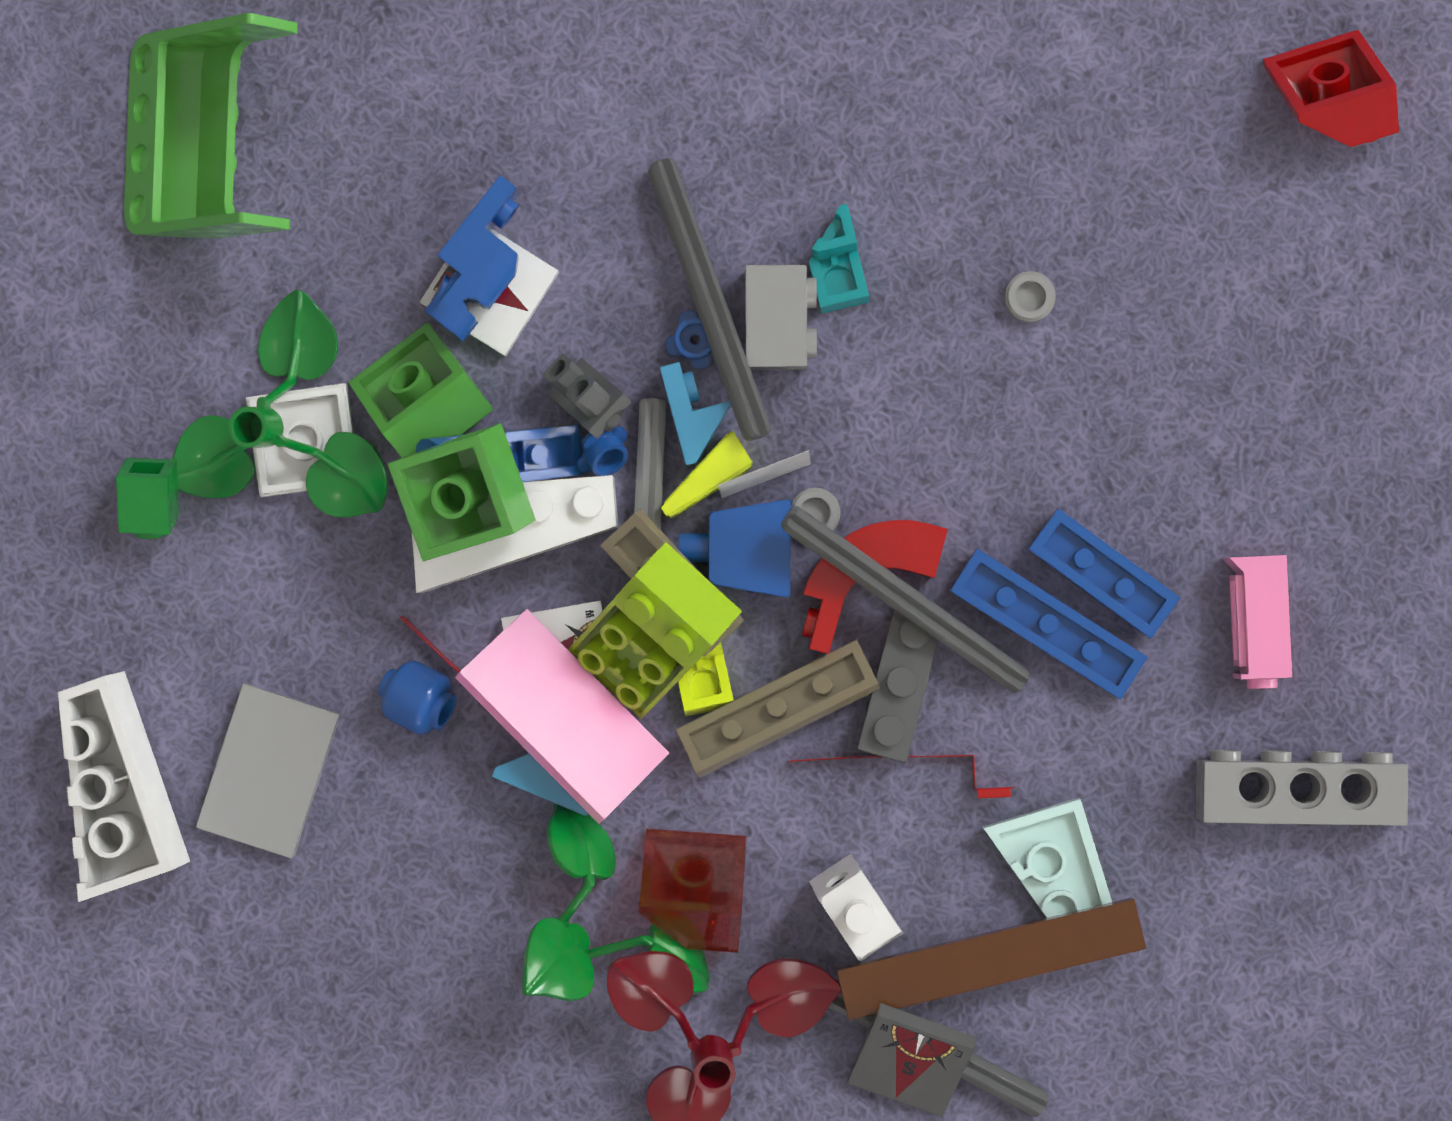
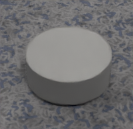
M1034 271L1023 272L1015 276L1008 283L1004 292V303L1007 311L1013 318L1024 323H1034L1042 320L1051 312L1056 299L1055 289L1051 281L1043 274Z
M809 488L800 492L791 504V508L799 506L831 530L836 528L840 520V506L837 499L829 491L822 488Z

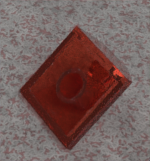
M646 828L639 914L687 949L738 953L746 836Z

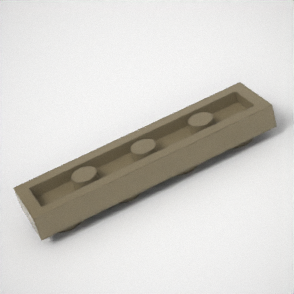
M855 640L676 729L696 774L701 778L881 689L860 644Z

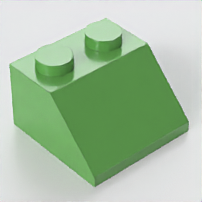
M429 322L425 323L348 382L381 433L402 458L416 453V445L421 439L461 435L468 429L476 426L481 419L494 410Z
M502 423L456 437L388 463L423 562L514 534L536 521Z

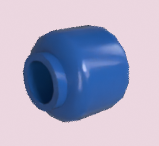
M414 660L405 662L397 670L390 669L387 671L378 688V695L382 697L381 708L383 715L389 721L417 735L430 733L433 729L441 730L450 720L456 707L457 696L453 693L451 680L446 675Z

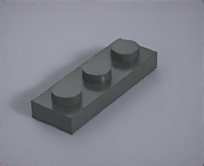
M895 609L892 612L875 676L881 689L870 695L856 750L906 763L938 640Z

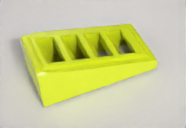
M733 430L723 437L664 501L661 509L667 518H674L719 490V484L740 477L752 469L753 462Z

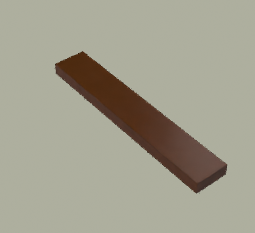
M1127 898L836 968L848 1020L876 1014L880 1003L899 1009L1146 949V944L1135 899Z

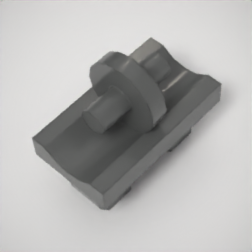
M561 354L543 374V377L554 386L548 395L596 439L602 435L604 430H611L620 423L624 409L632 402L583 358L574 363L565 354Z

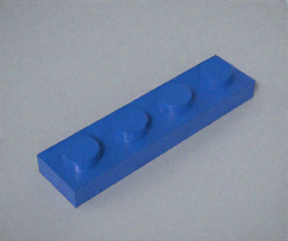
M978 548L974 550L949 589V592L1117 699H1122L1148 658Z

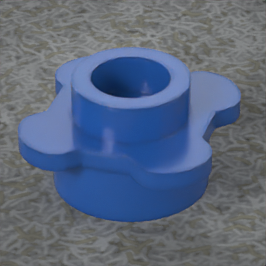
M693 310L684 311L679 316L680 325L676 329L675 334L666 340V350L671 356L681 355L690 360L694 368L704 369L711 363V347L698 314ZM697 335L700 338L699 343L692 344L690 342L691 336Z
M616 427L610 432L604 430L598 439L591 433L587 434L582 440V457L577 461L579 470L583 473L592 470L597 476H609L619 471L628 459V450L623 445V442L628 437L625 429Z

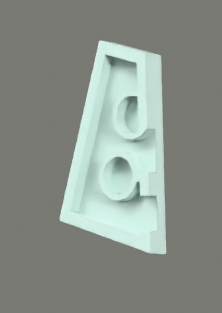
M1080 798L983 826L985 832L1046 918L1112 902Z

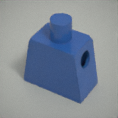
M780 500L709 512V533H679V550L691 563L709 564V581L713 585L780 597H790L791 535L782 529L781 522L791 509V500Z

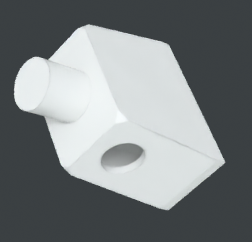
M851 853L809 881L818 900L858 960H865L904 934ZM844 878L842 881H840V882L837 883L836 885L832 886V885H833L834 883H836L838 880Z

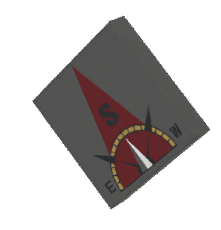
M880 1003L850 1070L847 1083L943 1117L975 1050L977 1037Z

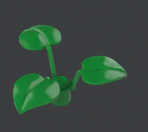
M296 289L284 297L267 319L259 339L258 354L263 370L272 376H287L286 380L266 397H259L256 407L246 406L239 408L232 414L230 419L217 415L203 416L189 425L181 436L172 458L177 460L179 490L204 498H227L234 496L248 486L255 472L254 463L245 450L248 448H269L276 445L277 447H285L318 459L307 471L306 488L310 500L322 512L334 517L348 518L377 513L384 507L388 491L387 473L380 454L367 439L351 432H337L328 439L323 452L317 447L284 437L282 435L284 429L282 418L271 408L272 403L296 384L297 376L307 380L320 378L332 367L337 357L338 337L330 319L306 292Z
M555 803L547 828L550 853L556 864L566 874L573 878H583V885L562 915L557 918H544L531 929L523 961L522 994L526 996H546L563 1001L581 1000L589 995L594 985L592 958L637 946L649 948L648 952L661 951L679 957L691 970L694 982L693 994H700L709 988L710 978L705 954L693 931L688 925L677 918L663 916L654 920L650 926V936L641 935L589 949L590 939L586 930L577 923L570 924L569 920L594 887V878L607 880L612 877L616 866L615 851L607 832L589 814L585 816Z

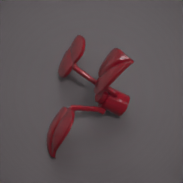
M661 951L643 952L615 959L610 963L607 971V989L610 1000L618 1015L626 1023L636 1029L653 1032L661 1029L672 1015L677 1020L687 1040L688 1048L691 1050L690 1056L693 1071L680 1065L668 1067L656 1075L650 1082L646 1091V1104L653 1121H720L731 1101L730 1086L734 1082L736 1075L733 1058L742 1053L741 1044L754 1014L757 1013L758 1022L766 1032L779 1037H793L815 1026L823 1017L832 1001L841 993L839 983L825 970L812 963L797 959L770 961L759 967L749 977L747 989L755 1003L746 1007L731 1043H728L725 1039L716 1035H706L698 1039L685 1014L678 1008L686 1004L694 992L691 970L679 957Z

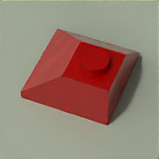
M1359 30L1263 59L1266 72L1299 123L1349 147L1371 143L1379 138L1399 133L1396 83Z

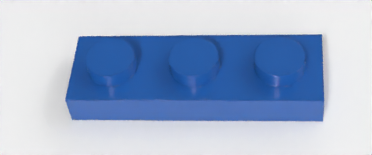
M1059 508L1053 512L1026 549L1148 639L1154 636L1181 599V597Z

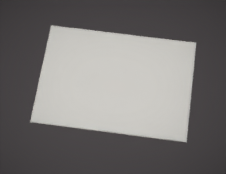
M809 450L719 484L721 497L724 498L810 465Z

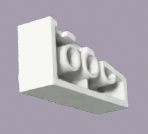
M614 476L523 482L536 521L514 534L424 562L412 533L416 593H425L618 528Z
M125 671L102 676L58 692L64 759L68 760L70 786L67 787L69 807H73L75 837L72 838L74 859L78 858L80 883L76 884L78 902L171 871L189 863L190 859Z

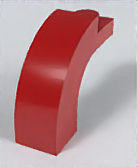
M889 520L862 527L845 536L844 539L886 569H898L932 579L935 578L948 529L919 521ZM822 557L813 568L802 595L820 599L819 609L809 607L801 636L810 638L809 649L829 654L844 599L856 581Z

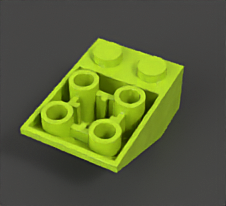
M665 542L568 650L587 672L591 673L623 705L642 719L712 647L742 611Z

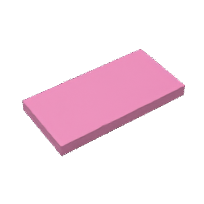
M528 609L455 677L598 824L669 754L641 723L591 673L587 672L580 665L575 656Z

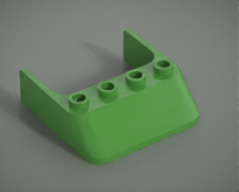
M244 13L151 32L137 39L131 51L129 69L124 220L127 229L132 234L163 237L225 238L290 230V219L245 212L235 213L233 181L237 166L235 129L239 115L237 78L240 70L241 55L245 48L253 42L297 34V22L254 13Z

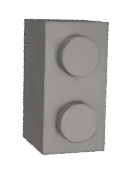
M746 265V359L751 371L806 370L807 358H817V329L807 328V308H816L817 282L816 278H807V265Z

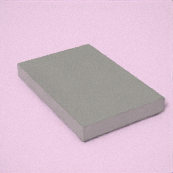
M243 683L196 828L291 859L294 858L341 714L248 683Z

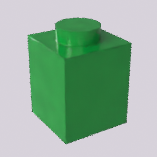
M126 458L116 475L119 533H134L136 537L141 539H156L164 535H170L179 517L177 460Z

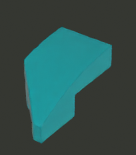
M848 204L839 206L835 212V218L822 238H818L812 247L809 267L812 278H816L817 301L821 314L869 303V293L858 254L857 239Z

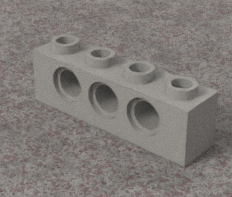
M1210 750V759H1197L1196 819L1203 823L1408 826V764L1393 762V753L1362 752V761H1342V752L1311 751V761L1292 760V751L1262 750L1261 760H1241L1240 750ZM1255 772L1262 781L1261 791L1255 798L1245 800L1239 791L1240 781L1246 774ZM1306 773L1311 779L1312 790L1308 797L1296 801L1290 792L1291 781L1298 774ZM1356 774L1362 782L1361 794L1353 801H1346L1341 793V784L1347 776Z

